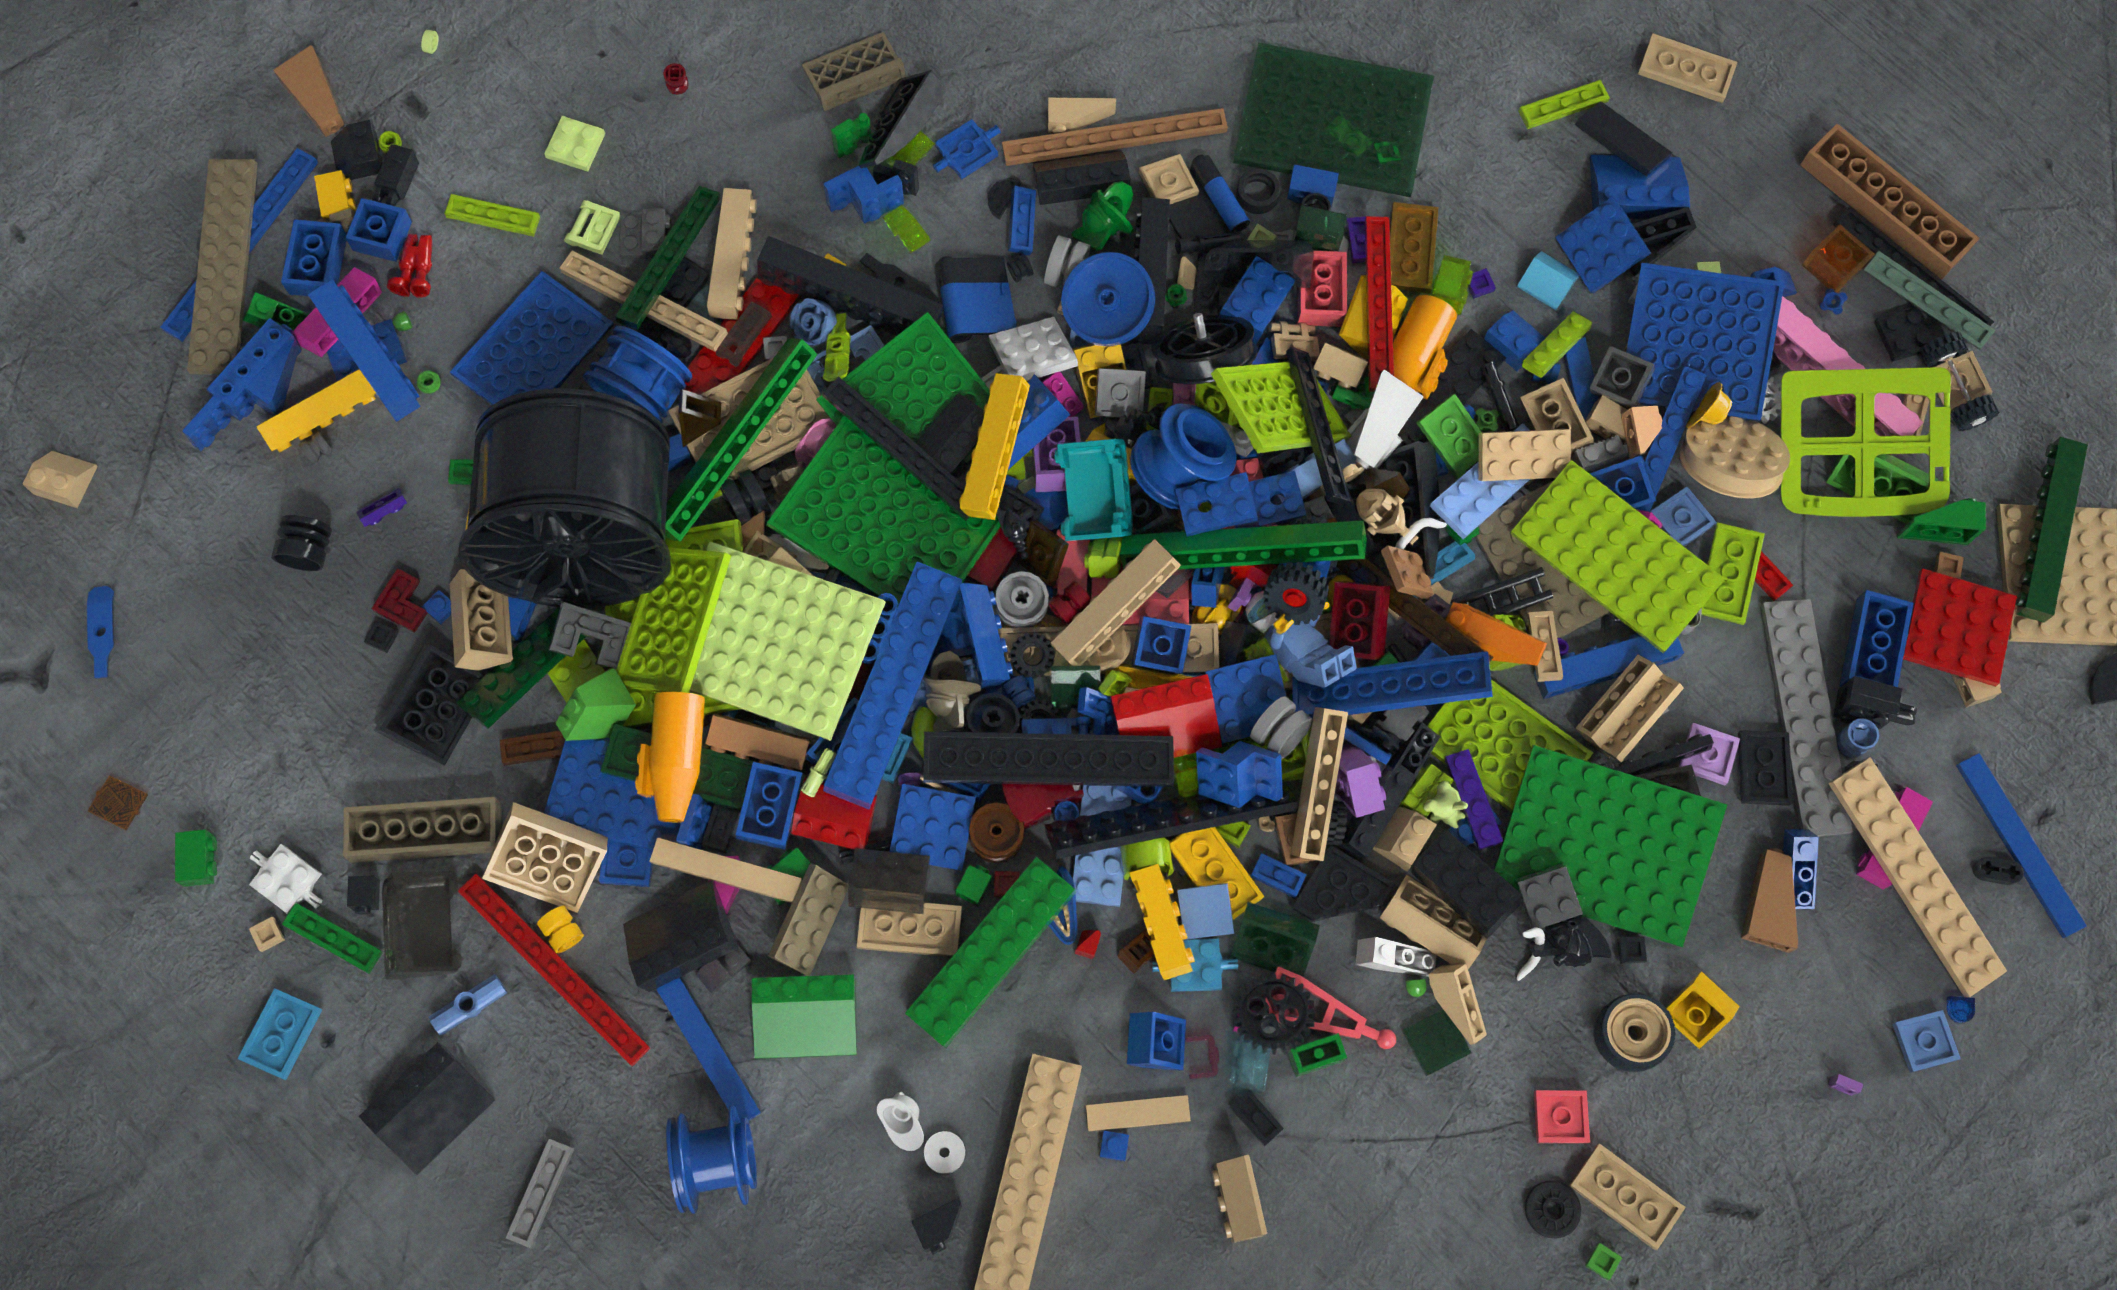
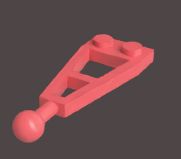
M1277 967L1275 971L1277 979H1280L1285 974L1286 981L1289 982L1294 977L1295 986L1303 983L1304 989L1328 1004L1321 1023L1314 1022V1027H1308L1310 1030L1330 1034L1339 1033L1340 1036L1360 1039L1362 1034L1376 1040L1378 1046L1382 1049H1390L1395 1045L1396 1035L1392 1030L1382 1029L1379 1031L1365 1025L1366 1018L1304 977ZM1275 994L1272 998L1275 1000H1282L1285 998V996L1282 994ZM1265 997V1001L1269 1005L1270 1013H1273L1277 1021L1279 1022L1278 1013L1275 1014L1273 1012L1267 997ZM1335 1009L1356 1022L1354 1030L1330 1025ZM1289 1016L1285 1017V1019L1288 1021H1295L1298 1019Z

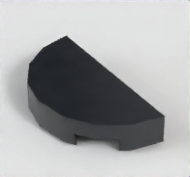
M1010 178V180L998 181L990 188L988 207L992 215L997 219H1001L1011 202L1012 188L1014 186L1020 187L1021 180Z

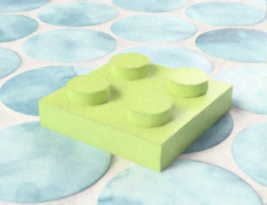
M562 116L544 153L545 157L588 172L605 136V131L602 128Z

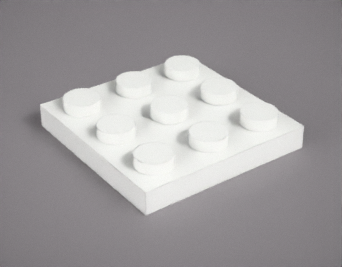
M1055 317L989 335V343L1007 375L1022 376L1026 381H1029L1034 374L1039 378L1078 366L1077 358Z

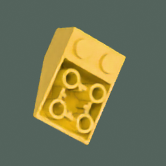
M1088 344L1072 348L1078 361V366L1074 367L1090 419L1099 417L1095 415L1098 368L1126 370L1121 344L1116 346Z

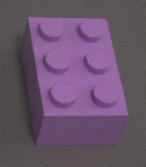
M1067 417L1032 448L1035 492L1066 491L1065 468H1061L1060 464L1056 463L1055 450L1057 449V444L1081 442L1078 417Z
M1354 744L1343 745L1335 796L1340 801L1345 802L1346 807L1356 818L1385 810L1383 801L1386 800V794L1383 786L1379 784L1378 778L1381 777V771L1378 763L1373 762L1370 756H1367L1363 750Z

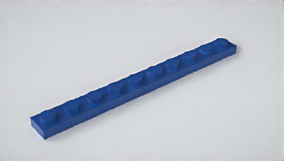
M297 148L255 202L249 254L316 167L318 161L315 157ZM196 281L160 327L164 332L181 342L184 341L192 328Z

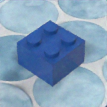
M361 198L346 235V240L355 252L397 262L412 221L407 211L403 208Z
M1145 616L1140 617L1131 665L1183 674L1191 625Z

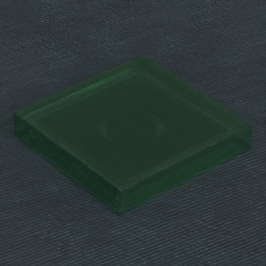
M1444 1010L1402 1030L1426 1076L1472 1053L1460 1030Z

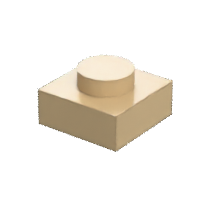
M270 917L249 928L257 948L261 952L285 941L274 917Z

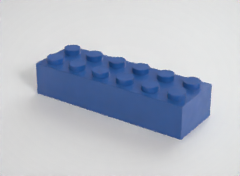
M332 279L309 293L308 296L394 420L397 422L421 407L416 400L420 396L408 377L405 376L396 360L391 356L384 343L379 339L358 306L350 298L344 286H337Z

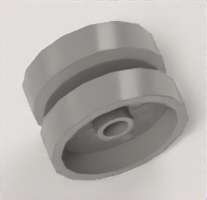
M1059 235L1048 260L1044 284L1057 287L1063 279L1064 287L1071 271L1080 262L1089 258L1091 245L1078 241L1072 249L1071 239Z
M1016 572L1004 578L996 590L995 609L1003 624L1010 628L1035 627L1045 616L1048 607L1049 594L1046 585L1039 577L1029 572ZM1024 599L1026 603L1022 604L1021 601L1017 603V600Z
M1284 696L1276 700L1261 715L1254 725L1250 737L1260 746L1268 745L1267 750L1281 754V759H1283L1302 741L1309 731L1313 720L1303 710L1295 712L1296 705Z

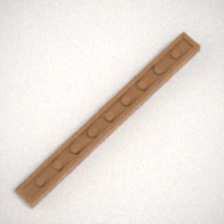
M1221 108L1002 142L1005 164L1010 166L1226 133L1228 127L1224 109Z

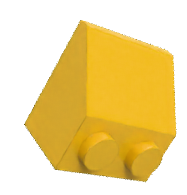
M1701 971L1680 991L1666 1009L1672 1016L1675 1027L1700 1049L1733 1019L1740 1006Z

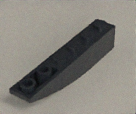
M1424 723L1418 724L1413 734L1402 744L1382 771L1381 777L1378 778L1379 784L1383 786L1386 794V800L1383 801L1385 810L1357 818L1353 815L1348 823L1346 832H1344L1345 837L1342 839L1343 842L1337 846L1354 859L1368 858L1438 742L1440 736Z

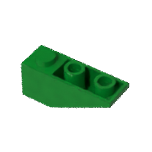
M255 292L249 302L243 321L261 328L270 318L280 326L285 324L294 331L309 314Z

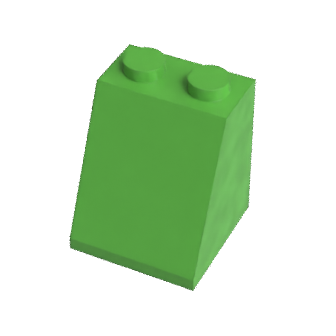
M610 669L577 687L555 723L566 741L611 738L614 725L623 726L636 704L617 671Z

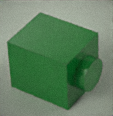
M969 865L956 889V896L979 907L992 881L989 870L980 865L975 867Z

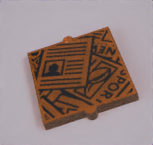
M109 775L101 790L96 792L97 796L88 812L127 831L134 817L140 814L139 809L148 794Z

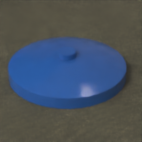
M1115 252L1096 254L1080 262L1066 279L1061 297L1062 311L1069 327L1084 341L1098 346L1120 345L1141 333L1151 319L1155 307L1153 282L1143 266L1127 255Z

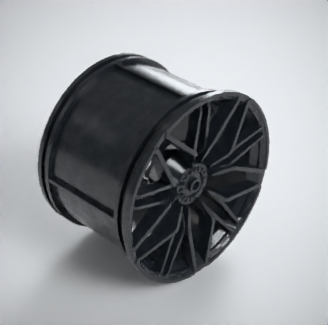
M556 388L533 390L509 396L490 406L481 415L476 426L468 525L459 542L458 556L463 568L476 581L495 592L511 598L554 607H561L563 602L581 608L614 605L634 600V598L639 597L641 594L650 593L665 581L671 567L670 551L665 544L670 439L664 426L651 413L629 401L600 392L580 389Z

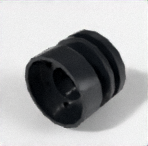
M282 516L279 524L281 527L277 532V535L282 539L275 541L271 558L283 566L297 570H322L326 557V551L322 548L328 546L330 541L328 538L331 536L332 528L322 521L305 516Z

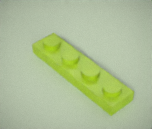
M1573 311L1523 360L1522 367L1542 378L1591 329L1593 322Z

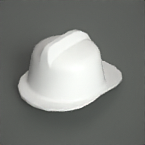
M898 1092L892 1098L881 1100L877 1105V1114L893 1143L906 1151H915L920 1148L924 1140V1134L918 1121L919 1107L917 1103L910 1097L905 1096L903 1092Z

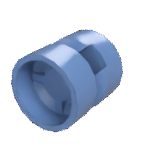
M1856 719L1839 732L1836 739L1837 747L1845 756L1851 758L1859 757L1876 745L1879 739V730L1870 720Z

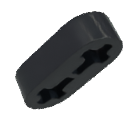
M1302 448L1268 452L1260 459V467L1267 476L1278 475L1302 462L1305 456L1304 450ZM1295 451V454L1291 456L1290 452ZM1273 462L1274 465L1270 467L1269 463Z
M1983 857L1977 860L1972 867L1973 874L1979 880L2004 885H2013L2021 881L2024 875L2023 868L2019 863L1993 857ZM1986 864L1988 869H1994V871L1985 874V870L1981 869V866ZM2011 868V872L2015 873V876L2010 878V874L2003 873L2002 871Z

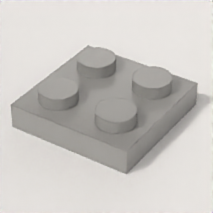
M1098 368L1095 415L1108 417L1126 415L1128 418L1131 411L1136 409V417L1138 418L1141 414L1139 410L1143 411L1146 371Z

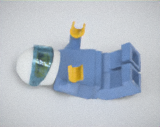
M1264 591L1258 592L1251 597L1246 607L1248 621L1265 635L1264 642L1273 654L1277 655V660L1282 667L1289 673L1292 672L1298 681L1327 687L1339 680L1340 677H1344L1357 669L1353 646L1345 645L1340 649H1333L1330 645H1327L1328 641L1314 628L1320 615H1318L1315 621L1311 619L1309 624H1304L1301 621L1300 625H1294L1292 619L1288 622L1284 618L1285 614L1276 619L1275 612L1269 613V606L1264 604ZM1328 602L1325 603L1323 610L1329 608L1330 605Z

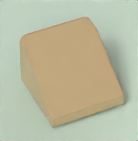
M1182 257L1177 284L1185 289H1194L1197 269L1186 257Z

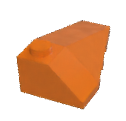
M1453 602L1446 618L1449 623L1484 650L1488 651L1493 656L1492 661L1538 666L1547 645L1546 642L1467 604Z

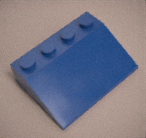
M1590 155L1592 210L1612 196L1616 198L1629 219H1650L1686 207L1690 208L1689 185L1680 157H1670L1646 177L1617 155Z
M961 583L959 584L958 597L981 689L1005 684L1010 680L1009 676H1013V670L1010 661L1006 662L1004 653L1008 651L1005 638L1000 639L998 629L1002 628L999 614L994 615L992 606L996 605L993 591H988L987 585Z

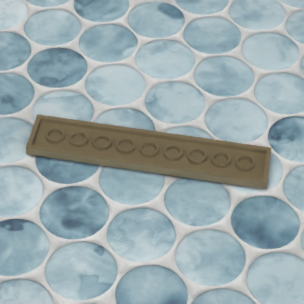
M209 159L187 367V371L190 374H220L240 352L258 166L255 159Z

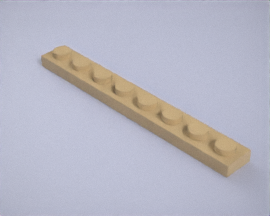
M573 250L559 268L561 273L621 304H624L636 285L635 282ZM659 295L646 316L713 351L717 350L728 334L725 328Z

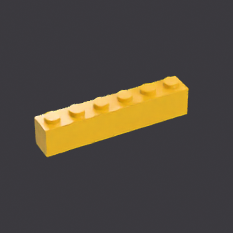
M360 369L256 427L271 451L277 449L279 452H282L292 446L290 441L298 437L301 441L313 434L311 429L317 426L323 429L334 422L332 418L338 414L344 417L355 411L354 405L360 402L366 405L375 400L374 394L376 392Z
M996 373L994 381L990 384L988 404L984 407V419L982 426L978 429V441L976 448L972 452V464L970 471L966 474L964 493L960 497V509L969 517L995 520L1030 385L1022 376Z

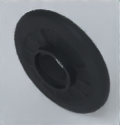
M1549 1180L1537 1184L1530 1190L1525 1201V1215L1530 1226L1538 1234L1547 1238L1558 1239L1571 1234L1578 1226L1581 1219V1204L1578 1196L1569 1186L1559 1181ZM1549 1202H1555L1559 1206L1560 1213L1558 1216L1551 1217L1547 1213L1546 1206Z

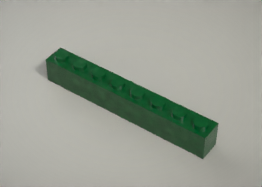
M2060 436L2055 442L2050 443L2046 449L2045 456L2048 459L2041 473V477L2044 479L2037 493L2039 503L2032 517L2035 520L2034 527L2028 536V541H2031L2024 556L2026 567L2019 581L2022 587L2016 599L2015 605L2018 606L2016 615L2045 623L2055 614L2088 444Z

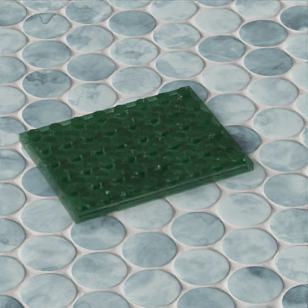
M1258 42L1233 163L1292 174L1295 164L1339 173L1338 184L1411 197L1434 76ZM1383 142H1388L1390 145L1384 146ZM1375 143H1380V150L1375 151ZM1393 146L1398 147L1400 155H1395ZM1381 153L1383 158L1392 157L1401 160L1380 164L1377 154Z

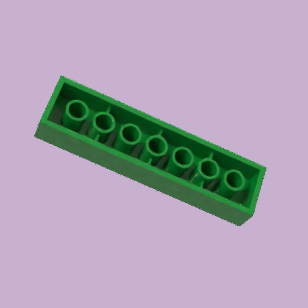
M1036 857L905 1014L938 1043L947 1048L1076 894L1075 888Z

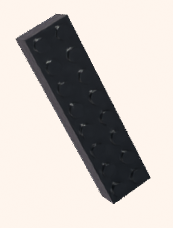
M771 236L767 237L757 259L758 279L765 285H775L782 288L788 294H798L803 296L804 299L810 298L825 301L833 308L834 312L841 311L854 320L861 319L868 322L874 328L889 330L895 336H898L927 312L940 325L943 304Z

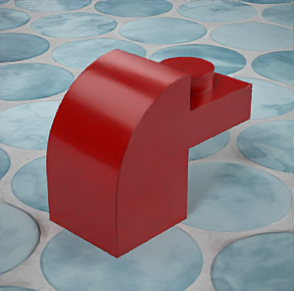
M1279 564L1230 566L1232 569L1230 573L1233 577L1229 584L1238 588L1248 578L1263 588L1267 584L1274 568L1277 569Z

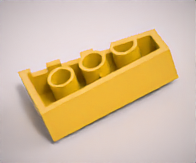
M1159 864L1130 872L1131 880L1138 892L1136 896L1142 913L1145 915L1143 919L1148 934L1151 936V945L1163 979L1167 980L1192 972L1191 963L1195 962L1191 948L1185 947L1184 940L1188 939L1184 925L1178 924L1177 917L1181 916L1177 901L1172 902L1170 894L1174 893L1170 879L1165 880Z

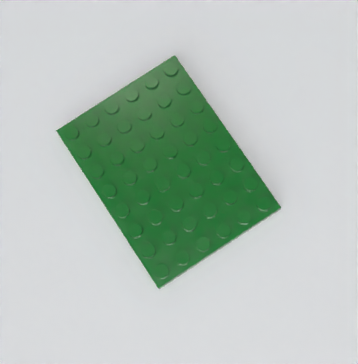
M845 416L767 521L768 527L831 568L839 570L840 574L877 598L884 593L892 594L897 599V608L916 562L960 578L963 583L1001 527L997 515L995 520L970 517L967 521L962 519ZM885 601L888 605L893 607L891 602Z
M1532 745L1494 871L1518 890L1514 879L1562 863L1567 867L1584 917L1683 948L1728 804Z

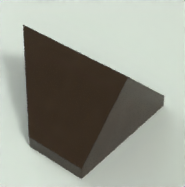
M684 389L680 390L679 418L683 447L720 425L721 402Z
M1367 468L1363 471L1366 489H1382L1394 498L1398 495L1402 499L1410 490L1400 472Z

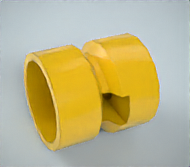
M559 906L549 911L537 922L542 933L545 936H550L548 942L557 954L572 948L584 937L578 925L571 923L573 917L565 906Z

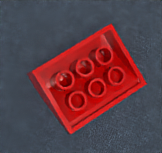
M1208 674L1110 696L1118 735L1173 736L1174 758L1196 753L1201 748L1210 750L1222 747Z

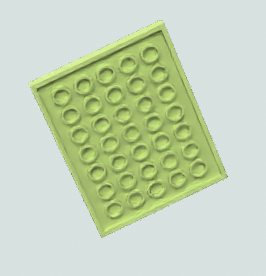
M709 542L706 551L725 552L731 555V559L690 691L831 741L886 602L880 598Z

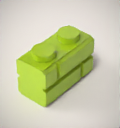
M1123 537L1094 539L1093 543L1089 542L1088 554H1085V568H1089L1090 577L1102 578V576H1105V578H1116L1118 576L1122 563L1119 554Z
M1430 763L1426 769L1421 768L1415 778L1416 782L1409 788L1399 807L1416 811L1426 818L1430 811L1427 812L1423 809L1424 804L1428 799L1432 800L1436 797L1437 786L1442 781H1447L1450 785L1454 781Z

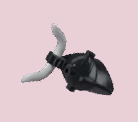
M1583 915L1567 919L1568 922L1561 921L1546 926L1545 931L1537 927L1524 931L1522 935L1525 938L1535 937V940L1530 943V950L1533 953L1527 963L1520 969L1517 981L1531 972L1543 956H1556L1553 958V962L1558 967L1563 964L1573 967L1585 966L1591 963L1593 957L1611 958L1610 946L1602 933Z

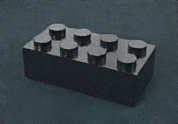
M1447 830L1412 864V875L1486 939L1521 905L1522 894Z

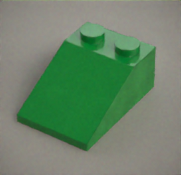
M1966 498L1916 516L1897 533V538L1969 545L1986 530V502H1978L1976 499Z

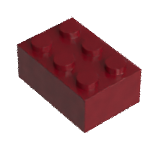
M1351 581L1335 582L1329 643L1333 649H1340L1347 645L1353 646L1356 658L1376 660L1384 656L1390 586Z

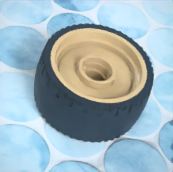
M1626 994L1615 998L1601 1010L1595 1022L1594 1037L1598 1051L1607 1062L1620 1070L1629 1072L1649 1070L1660 1064L1673 1048L1676 1033L1672 1016L1662 1003L1644 994ZM1628 1028H1633L1637 1032L1636 1040L1631 1039L1628 1034Z

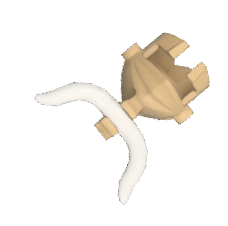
M1366 489L1359 494L1356 500L1360 517L1369 525L1367 530L1372 535L1376 533H1399L1402 537L1395 546L1399 549L1404 550L1408 543L1413 545L1419 538L1416 534L1422 528L1429 526L1438 529L1444 528L1447 523L1436 519L1422 518L1408 529L1405 526V514L1402 507L1404 500L1398 495L1393 498L1382 489Z

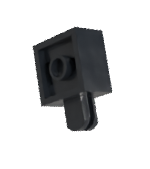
M1854 676L1838 689L1833 717L1841 718V721L1845 723H1851L1856 719H1867L1873 722L1878 729H1881L1889 722L1907 726L1913 725L1916 719L1917 708L1900 703L1903 688Z

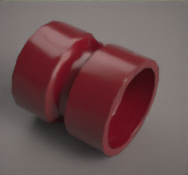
M1073 581L1064 589L1063 595L1057 594L1048 602V605L1059 620L1068 626L1074 616L1082 612L1092 599L1076 581Z

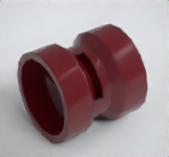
M677 63L666 66L663 75L668 91L675 95L686 92L689 84L685 68Z

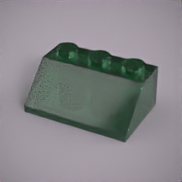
M1247 902L1230 958L1238 959L1239 961L1273 972L1276 971L1277 967H1281L1303 977L1317 940L1320 925Z

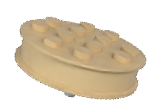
M1727 416L1724 421L1713 425L1699 421L1694 426L1688 428L1686 439L1682 443L1679 453L1684 469L1693 479L1717 493L1736 498H1759L1773 493L1781 485L1783 473L1787 470L1790 463L1789 450L1784 441L1775 432L1756 421L1744 420L1734 416Z

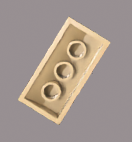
M460 569L450 583L455 667L482 670L511 662L513 656L508 596L485 587L471 577L466 570Z
M1408 875L1405 876L1380 917L1388 926L1404 933L1411 941L1418 942L1433 955L1441 957L1449 962L1450 965L1466 963L1468 969L1480 954L1487 940L1430 889Z

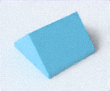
M1541 251L1534 257L1517 287L1557 310L1580 275Z

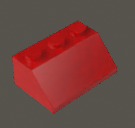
M825 782L821 783L815 797L808 796L803 791L800 792L794 812L791 834L864 851L871 834L877 795H875L869 810L824 792Z

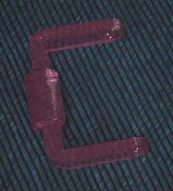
M1211 1035L1185 1038V1042L1209 1040L1210 1047L1208 1053L1210 1064H1212V1072L1189 1075L1190 1079L1215 1077L1218 1073L1217 1064L1220 1063L1219 1051L1215 1047V1041Z

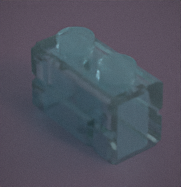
M1241 1035L1239 1041L1234 1042L1233 1056L1237 1057L1236 1067L1231 1066L1229 1081L1234 1082V1089L1264 1093L1271 1048H1268L1264 1054L1260 1045L1253 1050V1041L1245 1044V1035Z

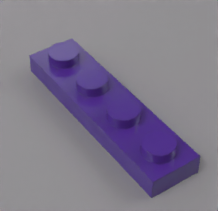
M1469 749L1445 756L1444 759L1450 776L1454 780L1455 789L1459 792L1461 801L1468 804V807L1463 810L1478 850L1502 843L1501 833Z

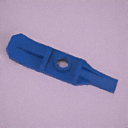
M108 586L93 588L88 593L87 643L88 649L94 657V678L108 677V657L114 646V591ZM100 629H106L104 635L98 636V631Z

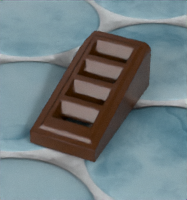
M1147 928L1124 946L1118 954V958L1133 974L1155 956L1153 949L1143 940L1146 938L1151 943L1150 940L1152 939L1148 934ZM1138 944L1146 955H1143L1135 946Z

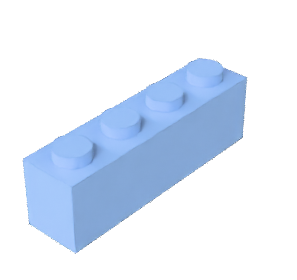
M1344 439L1334 443L1342 470L1351 464H1356L1357 457L1353 455V451ZM1314 453L1304 459L1306 462L1299 466L1297 464L1286 470V472H1296L1302 500L1309 497L1323 485ZM1274 495L1270 501L1274 505H1280L1283 503L1284 497Z

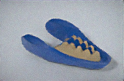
M1059 866L1057 874L1075 888L1070 873L1063 866ZM1076 894L1049 925L1059 940L1066 945L1073 944L1077 938Z

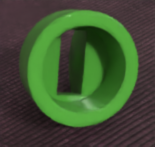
M405 311L394 316L393 325L398 331H407L413 328Z
M1426 979L1405 981L1406 989L1411 996L1420 997L1425 993Z

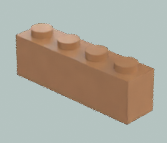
M716 713L712 717L705 744L710 745L711 750L725 753L726 750L735 752L734 756L738 758L749 759L751 756L758 758L761 764L773 766V763L783 765L784 769L797 771L798 769L802 770L805 766L806 753L809 751L812 739Z

